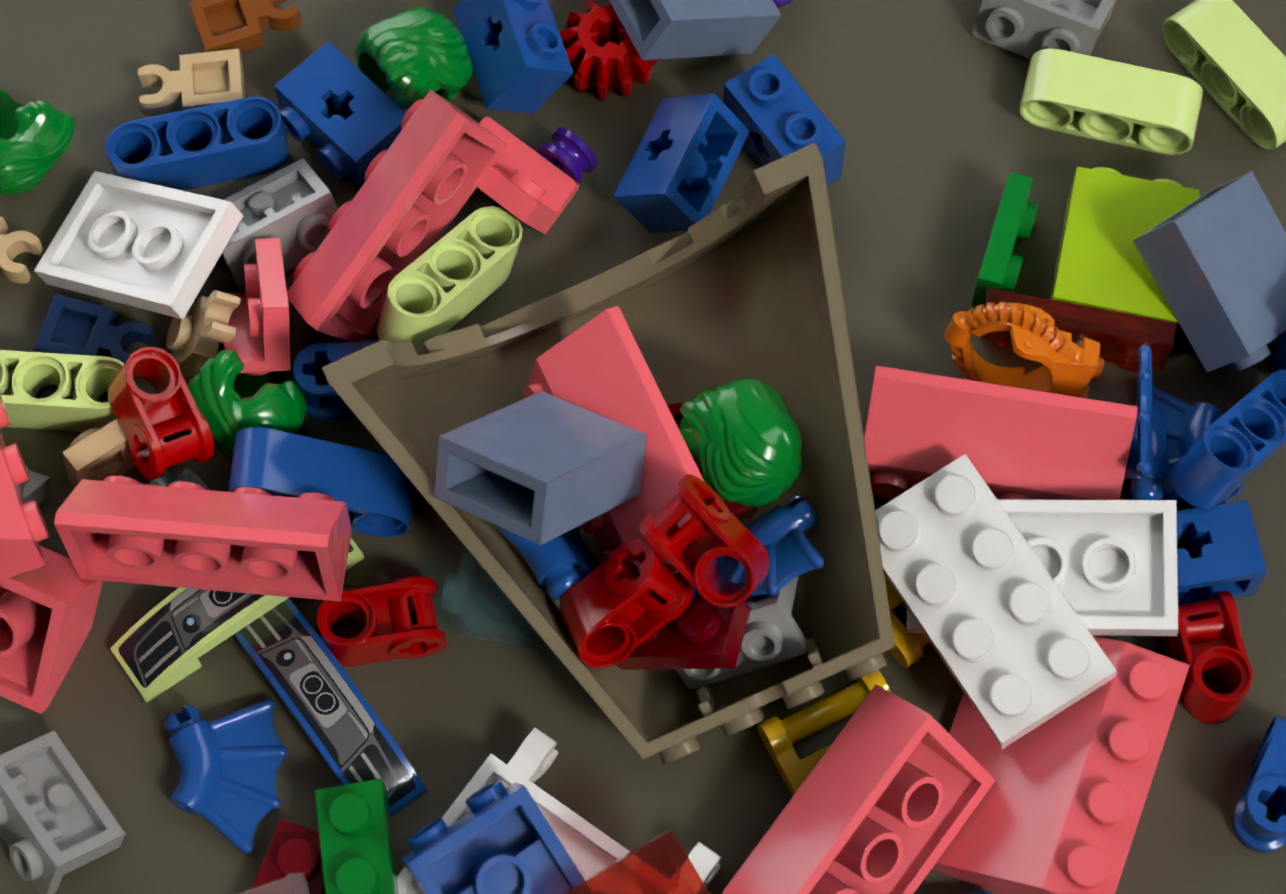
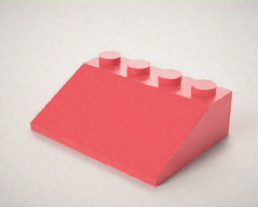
M1093 636L1117 670L1116 677L1003 749L995 740L965 693H963L949 734L996 781L931 870L981 889L992 891L995 894H1115L1190 665L1124 641Z

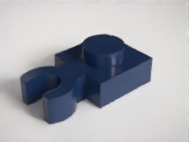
M55 294L35 343L34 350L35 352L105 356L119 359L125 363L131 355L125 352L130 344L143 342L154 345L156 338L152 328L143 322L128 321L116 326L118 316L112 307Z

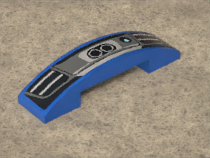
M289 598L233 635L261 676L266 678L333 771L335 779L340 786L381 778L387 788L390 818L427 793V788L365 697Z

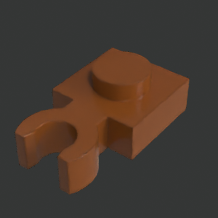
M193 0L189 2L205 52L239 49L240 53L266 45L262 30L272 28L276 31L286 32L294 30L302 24L298 6H292L283 10L275 8L278 4L290 0Z

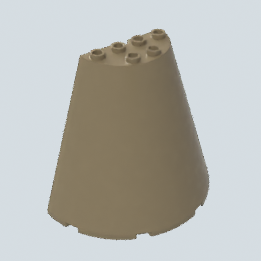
M816 142L754 170L750 181L741 190L744 199L737 202L734 200L719 207L688 227L689 232L647 250L593 278L522 307L483 326L475 324L437 335L424 341L425 344L414 348L412 341L390 342L381 340L322 367L328 383L643 760L659 753L665 765L700 749L701 747L696 736L708 730L721 726L725 737L755 725L763 721L762 719L764 718L760 707L781 697L787 709L825 693L821 683L822 679L842 670H845L849 681L867 675L886 666L887 663L882 653L895 647L824 164ZM619 306L667 405L693 401L700 393L707 390H715L717 386L727 384L733 379L756 378L765 384L773 386L784 397L787 408L800 429L802 437V468L798 478L792 483L788 491L779 495L774 502L759 507L752 518L739 521L745 526L778 504L782 507L786 506L794 496H802L818 514L817 525L806 530L804 534L823 558L824 565L820 569H813L798 576L791 613L807 640L805 653L693 690L687 688L676 669L621 670L617 665L607 668H592L585 665L578 656L560 613V599H552L548 594L547 587L539 585L520 552L500 532L497 526L434 498L439 436L524 399V387L527 386L536 358L604 310ZM581 525L578 526L585 545L601 564L602 552L593 533H586Z

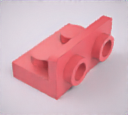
M484 117L479 124L507 145L477 188L523 223L546 235L578 191L579 184L490 117Z
M280 238L255 239L256 264H244L245 292L227 293L240 297L241 301L240 305L232 312L228 323L229 326L236 327V334L230 343L224 344V350H234L237 352L244 364V369L239 373L258 376L273 371H291L289 303Z

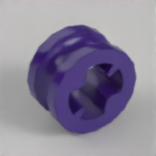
M559 127L551 135L553 143H543L536 151L580 184L582 182L581 172L590 173L597 166V159L590 147L578 135L566 128Z

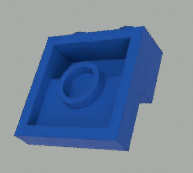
M498 779L484 786L465 801L471 811L449 827L443 818H439L424 826L407 840L413 851L401 858L423 894H593L526 787L517 782L505 788L501 780Z

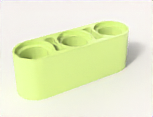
M1195 0L1166 19L1162 24V33L1169 50L1256 145L1266 151H1273L1285 143L1286 57L1233 0Z
M1050 48L1037 51L1031 57L1019 111L1024 120L1041 128L1159 154L1177 155L1188 152L1193 147L1203 98V89L1199 83L1182 75Z
M494 206L482 207L470 214L396 275L388 285L378 321L377 334L379 340L390 342L412 341L414 348L425 344L424 341L448 332L497 290L509 277L522 239L523 229L520 221L503 208Z
M0 350V395L11 425L6 427L85 432L91 428L101 429L118 418L109 402L101 403L97 402V400L104 392L108 391L110 382L124 363L119 359L105 356ZM48 385H59L58 390L53 395L47 398H35L42 388Z

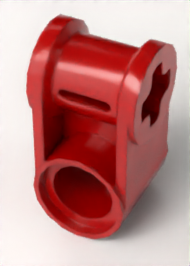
M144 347L133 352L110 382L107 395L110 406L114 410L128 440L132 458L139 472L151 481L162 477L165 469L191 459L197 463L212 459L214 454L212 432L204 415L197 408L175 358L165 350L156 347ZM133 376L143 377L151 382L156 394L152 395L140 390L134 383Z
M685 475L678 483L679 492L656 515L648 513L639 521L640 532L651 548L663 559L670 562L706 601L723 608L735 607L746 601L767 576L770 564L768 552L761 541L756 539L728 510L720 496L707 483L694 475ZM687 513H690L691 518L682 527H679L678 521ZM729 556L738 560L745 569L746 581L736 583L725 578L719 568V557Z
M635 539L621 545L598 568L583 580L570 586L560 600V613L582 662L592 668H607L625 660L646 639L665 624L678 618L687 609L693 596L694 587L673 565L668 566L662 562L660 555L651 548L646 540ZM633 560L640 561V566L637 567L635 564H633ZM661 596L666 600V603H660L657 599Z
M418 576L395 580L384 585L343 590L341 602L328 600L322 602L317 612L319 636L343 667H356L393 659H415L436 654L445 649L448 644L446 633L438 628L433 600L439 593L438 584L435 579ZM410 611L415 612L417 625H412ZM347 619L357 620L365 625L364 630L358 636L350 639H343L332 633L334 627L339 622Z
M1222 590L1214 593L1213 599L1178 604L1177 636H1162L1169 656L1172 659L1190 665L1181 691L1182 702L1189 714L1196 720L1206 724H1220L1230 720L1237 713L1253 681L1252 667L1242 639L1240 619L1234 598L1229 591ZM1206 676L1221 678L1228 684L1231 693L1217 694L1212 692L1205 686L1202 678Z

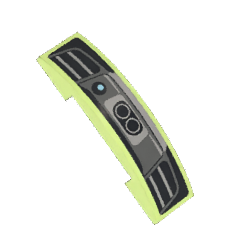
M352 538L350 540L346 571L365 559ZM178 588L137 621L110 649L146 703H148L202 667L198 659L200 656L290 597Z

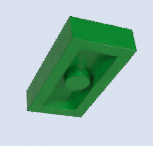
M1009 172L977 279L971 304L973 306L981 304L986 306L987 303L991 302L998 304L1001 290L1014 293L1024 257L1012 254L1017 237L1029 240L1039 206L1037 203L1028 201L1033 182L1031 177Z
M380 778L315 790L325 894H399L387 788L383 780Z

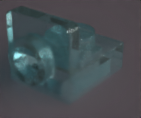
M463 554L459 573L449 572L447 574L442 595V611L450 612L454 635L530 648L534 628L485 569L478 567L475 557Z

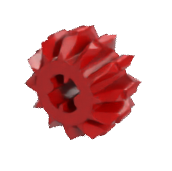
M588 0V3L585 5L586 14L570 11L569 17L566 19L567 29L560 31V36L574 72L571 77H575V86L580 94L595 86L597 87L598 96L602 101L608 96L609 89H618L628 99L629 94L632 92V82L647 85L648 80L651 78V67L656 66V62L659 59H641L610 1L607 7H599L593 0Z

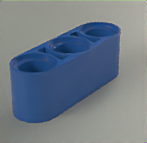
M246 97L125 122L110 132L106 140L105 151L115 176L184 191L267 174L277 170L285 163L289 155V143L278 107L271 100L263 97ZM257 132H268L266 136L259 139L248 138ZM209 144L202 150L188 151L195 145ZM149 156L140 163L128 164L136 157Z
M1278 370L1272 373L1212 423L1171 469V481L1181 498L1198 508L1210 509L1217 506L1286 445V370Z
M252 427L242 429L236 433L228 492H234L235 489L241 487H253L262 489L272 496L299 498L300 495L305 493H321L333 497L336 501L346 502L353 532L378 537H398L409 532L415 486L389 455L269 428Z

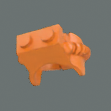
M991 302L987 303L986 306L984 304L978 305L967 312H956L944 334L946 341L950 344L952 358L957 370L963 375L965 380L1087 399L1089 394L1088 384L1091 379L1097 381L1100 378L1105 362L1103 358L1099 357V342L1084 337L1080 347L1072 342L1071 333L1061 331L1055 327V320L1048 313L1040 308L1021 303L999 302V304ZM995 331L1010 332L1014 353L1024 359L1037 361L1043 365L1027 373L1024 366L1009 368L988 363L978 356L973 349L971 336L974 334L981 337Z

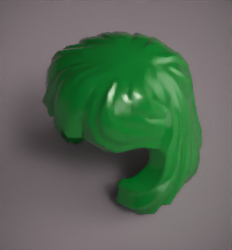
M424 7L399 12L368 26L357 39L353 53L358 64L357 68L384 93L392 89L397 94L396 102L398 105L405 106L406 108H410L416 101L424 99L430 90L446 100L454 99L473 74V65L468 53V47L459 30L443 14Z
M0 89V195H22L33 190L43 180L72 143L75 130V119L72 115L56 110L50 103L41 99L36 103L29 102L23 106L21 103L13 100L5 90Z
M221 350L215 357L209 358L200 369V372L188 383V388L197 408L209 424L214 447L226 457L233 459L236 433L242 429L262 427L296 434L304 422L307 410L305 395L295 381H287L282 384H274L269 382L268 374L255 376L239 373L244 369V364L237 352L234 350Z
M756 378L733 379L727 384L717 386L715 390H707L700 393L693 401L684 402L680 407L682 418L679 430L695 463L701 467L706 482L720 498L730 503L758 508L774 502L779 495L788 491L792 483L798 478L802 468L801 432L787 408L784 397L773 386L765 384Z

